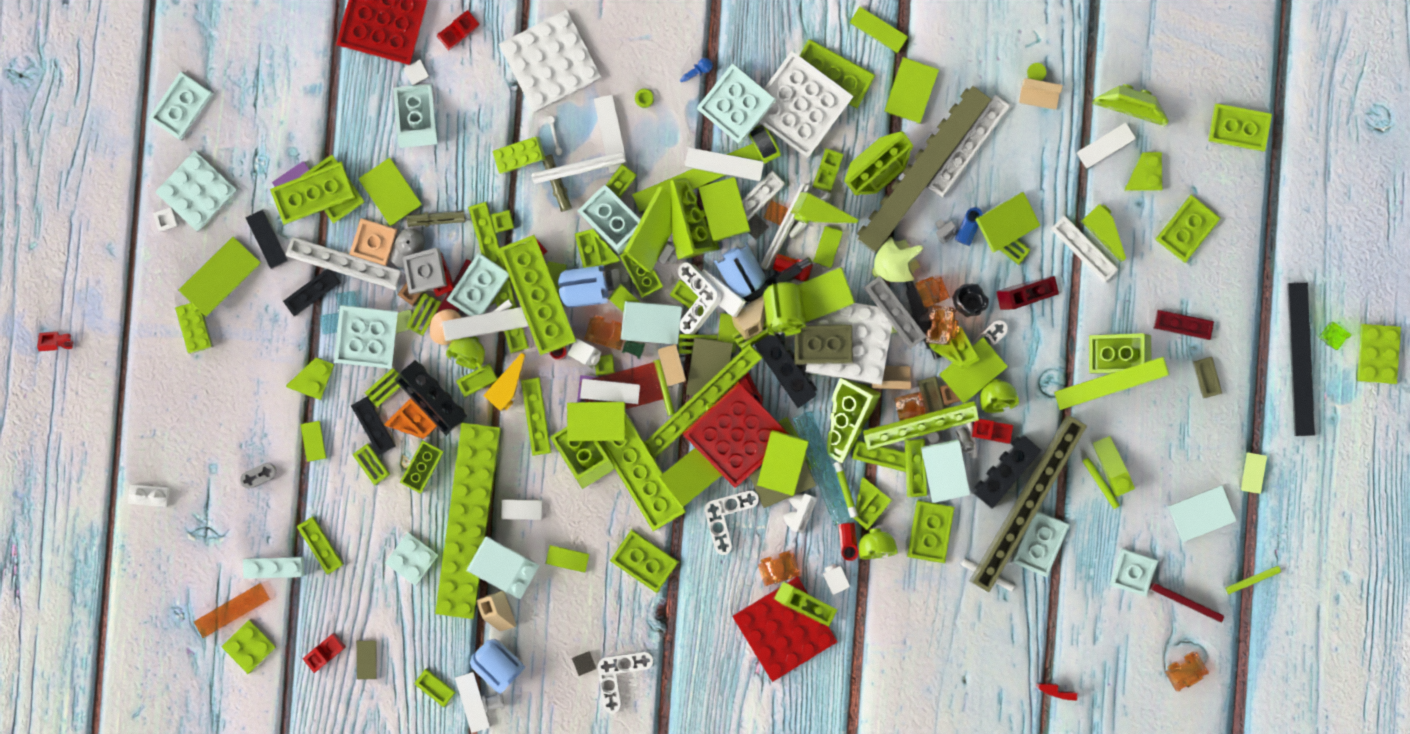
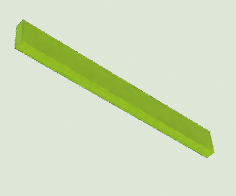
M771 135V137L773 138V140H774V142H775V144H776V146H777V143H776V141H775V139H774V136ZM753 143L726 154L762 161ZM691 169L634 193L632 196L639 212L647 209L658 187H663L671 194L670 181L673 179L687 178L691 188L694 190L727 175Z
M487 202L469 206L468 209L481 254L506 270L498 249L500 246ZM509 278L495 297L497 308L508 299L513 303V306L509 309L517 308ZM523 327L504 331L510 354L529 349Z
M751 344L746 346L645 441L654 458L663 452L706 411V403L714 404L763 358Z

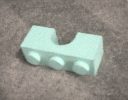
M304 557L243 559V579L305 576Z

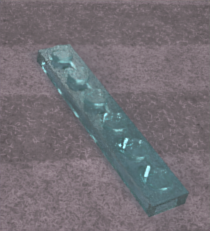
M812 411L792 418L799 437L809 440L806 455L833 525H838L852 519Z

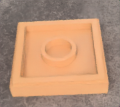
M361 218L349 255L387 266L398 230Z

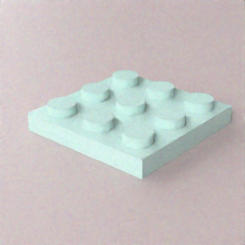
M732 63L698 105L697 109L738 144H741L775 103L776 99Z
M194 150L155 193L198 232L233 196L237 189Z
M340 305L334 362L392 369L398 311Z

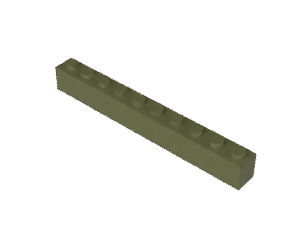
M972 86L970 90L968 88L964 90L960 96L962 101L959 105L955 103L949 110L950 117L947 120L943 118L937 126L940 129L936 135L932 133L925 142L928 144L926 149H920L914 158L917 161L913 166L909 164L903 171V174H905L904 178L901 181L897 179L891 187L894 190L890 196L885 195L880 202L882 205L880 210H874L868 218L871 221L868 226L863 225L858 231L857 235H859L857 241L873 253L878 251L991 99L976 87Z
M1071 416L1065 417L969 581L990 592L1085 431L1086 425Z

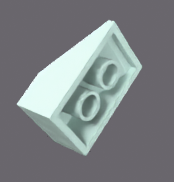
M425 84L393 88L399 148L438 144L432 85Z
M606 185L600 188L578 210V213L619 255L623 253L640 222V219Z
M485 537L467 571L521 599L539 565L528 557Z

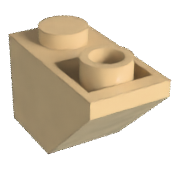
M763 296L751 301L750 304L742 308L737 317H732L734 327L746 341L763 330L766 316Z
M503 590L476 600L482 618L497 630L504 631L517 626Z

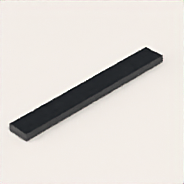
M1308 282L1288 283L1294 436H1315Z

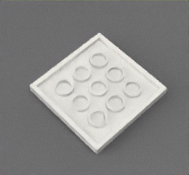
M567 9L499 44L534 113L602 78Z
M791 51L764 88L776 101L759 123L806 158H809L853 96Z
M855 303L815 320L814 325H852L853 364H807V373L882 385L892 325L878 307Z

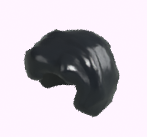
M978 284L961 285L952 296L956 310L966 318L979 316L989 305V298L984 295L982 288Z

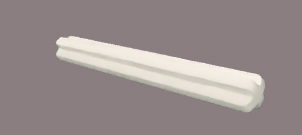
M623 152L535 172L532 173V180L536 184L625 162V155Z
M801 184L760 265L762 269L770 270L795 221V215L790 212L800 192L809 193L810 186Z

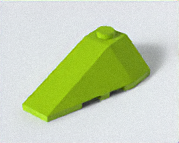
M687 178L671 180L673 244L678 260L720 250L718 242H713L709 225L704 218L706 214L704 210L701 211L696 203L697 197Z
M840 378L832 397L833 410L830 415L831 427L828 432L826 455L840 463H844L874 411L881 393L865 384Z

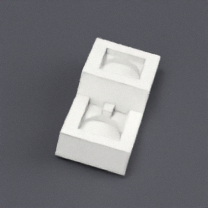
M501 500L500 519L541 520L542 518L541 500Z

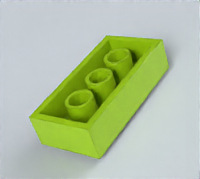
M537 136L492 151L499 174L546 160L540 137Z
M625 253L619 255L642 298L663 288L654 269H652L651 273L646 272Z
M191 303L175 307L188 354L212 348L213 345L204 315Z
M422 440L399 483L422 494L445 451Z

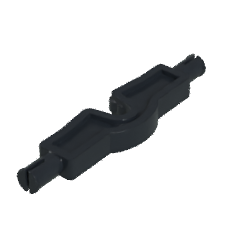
M807 257L801 262H796L768 278L757 291L753 288L750 290L751 294L741 298L746 303L754 301L762 296L769 286L786 282L802 272V269L812 264V260Z
M906 281L905 283L908 288L906 295L912 309L911 317L926 335V338L923 339L926 349L931 350L934 360L937 357L940 358L941 355L935 353L929 346V344L938 340L933 321L922 322L919 319L920 315L928 312V307L919 287L915 288L913 281Z

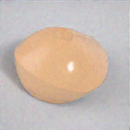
M445 309L435 314L430 324L432 340L441 345L450 344L452 340L445 341L442 321L462 318L461 315L451 309Z

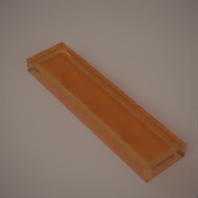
M259 583L195 620L194 624L202 638H205L267 602L270 598L263 585Z

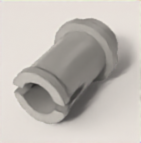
M965 427L957 429L955 435L959 439L961 451L968 453L974 450L975 443L971 441Z

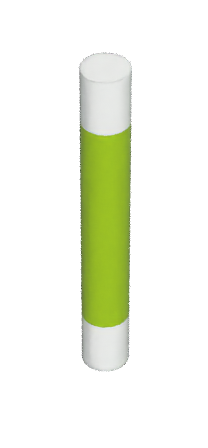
M835 462V471L850 517H857L858 514L842 464Z

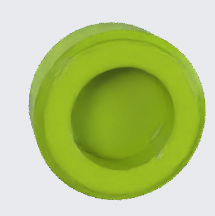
M1033 63L1027 69L1028 79L1042 81L1046 76V68L1041 63Z
M644 88L636 92L635 102L640 108H648L653 104L654 96L650 90Z

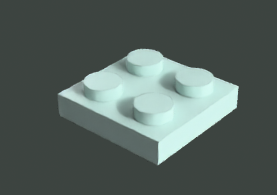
M407 532L385 564L416 586L439 554Z

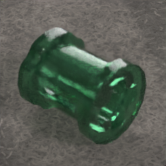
M626 340L622 353H629L640 359L646 343L640 344L635 341Z

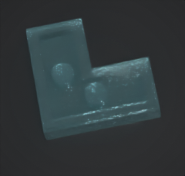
M355 291L335 294L338 313L320 316L322 335L337 333L340 305L357 306Z

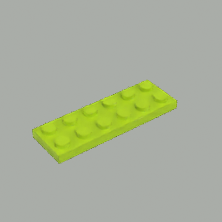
M535 235L498 248L540 356L575 343L574 334Z
M625 413L626 440L598 442L652 531H655L685 513L686 509L684 507L680 508L658 480V477L663 472L630 417Z

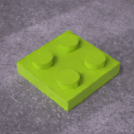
M248 620L221 646L247 674L276 648L251 620Z

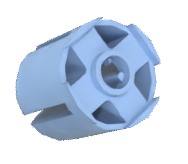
M745 242L746 246L741 249L734 247L722 254L723 259L720 261L714 260L728 287L740 297L748 296L751 294V291L733 259H737L755 291L760 289L766 281V276L747 242Z
M604 266L563 271L558 279L562 303L568 308L608 303L606 298L609 297L607 281L603 277Z
M497 639L487 640L471 657L470 662L472 669L499 694L526 668Z

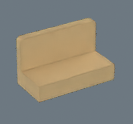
M1024 78L1019 103L1055 110L1063 85Z
M676 344L657 349L667 386L686 382Z
M885 366L882 385L871 384V388L911 389L910 367Z

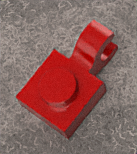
M58 331L39 333L37 343L39 352L58 350V346L64 349L73 348L71 334L59 335Z

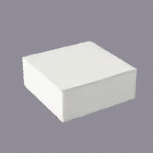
M421 60L403 68L412 86L429 78Z
M172 208L153 213L159 232L178 226Z

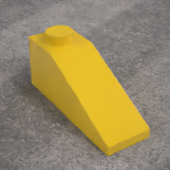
M523 353L515 359L483 395L500 411L503 409L507 411L514 403L512 399L515 397L526 357Z

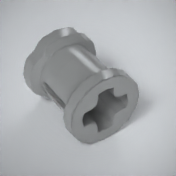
M502 693L487 697L482 695L485 712L496 708L504 709Z

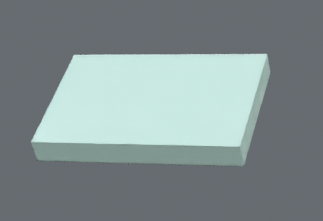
M180 71L148 119L179 140H182L213 93Z
M478 252L447 298V301L469 316L484 314L509 278V274L506 270Z
M625 301L621 340L678 344L682 306Z
M959 439L921 447L932 503L970 495Z
M1222 485L1168 506L1182 542L1236 522Z
M1037 511L1020 540L1012 563L1048 577L1070 524Z

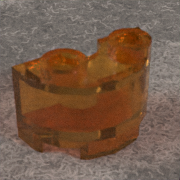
M932 276L915 283L925 308L950 298L941 277L934 279Z
M932 305V311L929 315L932 327L926 332V343L950 345L951 339L956 338L959 320H955L954 313L956 310L953 307Z
M594 315L593 318L590 317L584 340L621 350L623 340H621L622 323L612 320L610 324L604 322L605 318Z
M920 391L894 398L899 421L925 414L924 406H920V403L923 402Z
M785 551L778 554L779 558L772 560L770 556L760 560L761 563L757 565L764 586L783 582L801 575L794 553L790 554V551Z
M1197 652L1188 653L1184 656L1185 660L1179 664L1176 661L1167 666L1168 670L1165 671V674L1176 692L1181 691L1186 686L1188 688L1203 679L1202 676L1209 674L1208 669Z

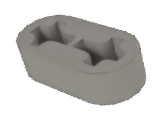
M269 463L262 464L243 473L240 482L245 488H254L272 480L276 475V468ZM264 467L272 470L269 473L270 477L267 475L260 477V473L265 471ZM247 475H249L250 477H253L255 475L257 476V478L252 481V485H250V483H245Z

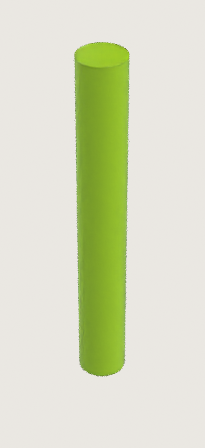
M657 359L653 361L667 415L671 416L675 414L661 361Z
M1089 457L1082 461L1112 508L1116 509L1119 507L1120 504Z
M1275 566L1230 585L1225 590L1229 595L1279 574L1281 569L1279 566Z

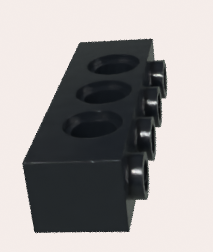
M774 333V336L770 334L754 346L763 356L764 361L795 406L799 408L817 396L815 392L818 389L812 381L808 382L804 376L807 373L803 367L795 365L793 361L795 356L790 349L786 351L782 345L785 341L780 334L775 335ZM778 348L781 350L782 355L779 359H774L771 356L772 349ZM784 364L792 366L793 371L791 374L786 375L782 372ZM797 379L801 380L804 385L802 390L799 391L793 388V382Z
M416 360L404 368L394 379L446 436L467 417L464 409L452 400L451 395L439 386L438 381L431 377L425 367ZM416 380L420 381L422 385H419ZM429 394L433 395L435 399H432ZM442 408L446 409L448 413H445Z
M1025 435L1017 436L1012 441L1011 445L1013 447L1009 452L1005 450L998 458L1000 460L996 467L992 465L986 472L987 478L984 481L980 480L973 488L976 490L973 494L990 509L995 507L1042 451ZM1018 450L1023 453V459L1019 462L1015 461L1013 457L1014 453ZM1005 465H1008L1011 469V473L1008 476H1003L1001 473V469ZM992 480H996L999 485L995 491L989 488V483Z

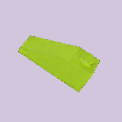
M1098 204L1081 222L1122 262L1126 259L1114 219L1110 215L1112 212L1106 205L1101 206V204Z
M1108 436L1093 442L1092 445L1113 495L1118 497L1134 490L1135 487L1111 437Z
M785 582L782 583L774 598L782 604L828 627L838 610Z

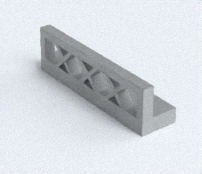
M881 276L864 287L865 291L910 349L926 338V335Z

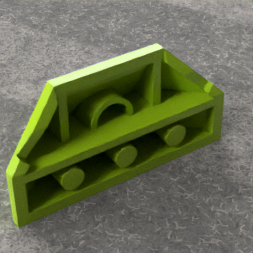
M1128 84L1119 85L1092 101L1094 105L1161 126H1166L1169 122L1157 97L1153 96L1152 92L1142 89L1141 91L1133 90L1134 87Z
M903 131L878 138L850 163L844 182L855 196L877 194L905 170L913 144Z

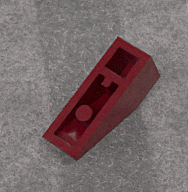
M1050 276L1010 286L996 291L1000 310H1014L1058 295L1059 291L1055 276Z

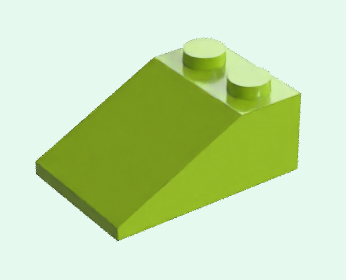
M800 192L790 212L795 215V220L806 224L808 222H858V219L810 193Z
M1145 333L1089 335V374H1111L1152 360L1151 335Z
M567 427L550 437L582 489L615 469L598 441H567Z

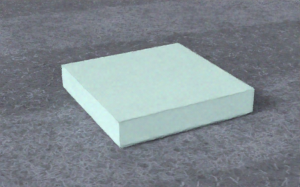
M1121 548L1109 585L1147 597L1158 560Z

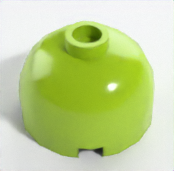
M476 336L452 340L446 351V356L450 360L452 357L456 359L455 363L472 370H475L476 367L481 369L485 358V349L478 341L479 339Z
M1000 379L990 381V384L986 385L980 394L981 408L985 413L1004 412L1002 408L1009 406L1010 409H1013L1020 403L1015 387Z
M881 528L870 529V533L864 535L859 542L860 559H878L885 556L886 553L888 557L898 554L895 539L888 532H881Z

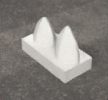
M130 484L128 504L168 507L169 488Z
M796 494L789 497L788 500L798 511L789 512L783 515L791 530L803 534L817 498L808 494Z

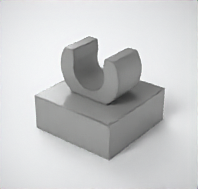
M940 219L935 223L938 229L936 234L942 244L958 233L952 221L945 224Z
M666 243L657 261L665 264L668 260L674 264L678 259L677 256L672 254L674 247Z
M619 269L607 271L608 291L615 290L621 283L628 282V275H619Z

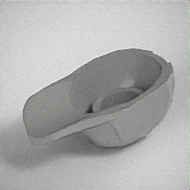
M407 228L400 232L390 253L392 263L404 268L402 257L422 252L425 245L423 234L414 228Z

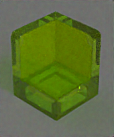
M1333 321L1327 324L1318 338L1334 350H1339L1346 338H1350L1352 334Z

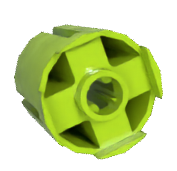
M780 282L778 286L773 284L764 291L763 299L768 333L773 336L774 332H785V336L800 333L801 328L806 327L802 292L799 286L789 282Z

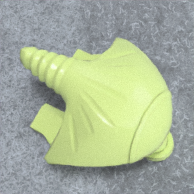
M889 237L876 254L872 275L876 278L881 276L884 280L891 282L913 281L915 279L913 273L920 267L917 260L913 258L919 252H922L923 246L917 245L910 248L905 239L894 241L893 237Z

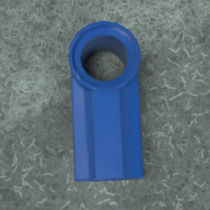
M976 207L966 211L955 237L957 242L967 246L971 245L979 226L977 221L973 222L969 219V213L976 212L978 217L983 214Z

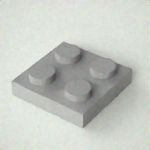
M433 248L402 257L409 294L414 295L447 286L440 248Z

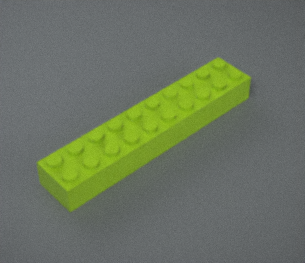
M461 423L435 614L467 619L475 618L476 600H478L481 578L468 572L467 569L487 536L501 428Z

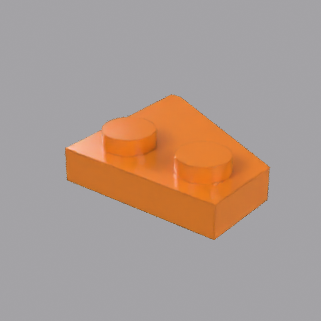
M411 398L384 424L387 427L425 439L437 427Z

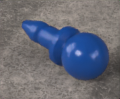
M708 58L700 59L698 64H694L695 69L685 73L680 78V82L689 81L690 78L695 77L697 74L702 76L703 73L710 72L713 67L712 61Z

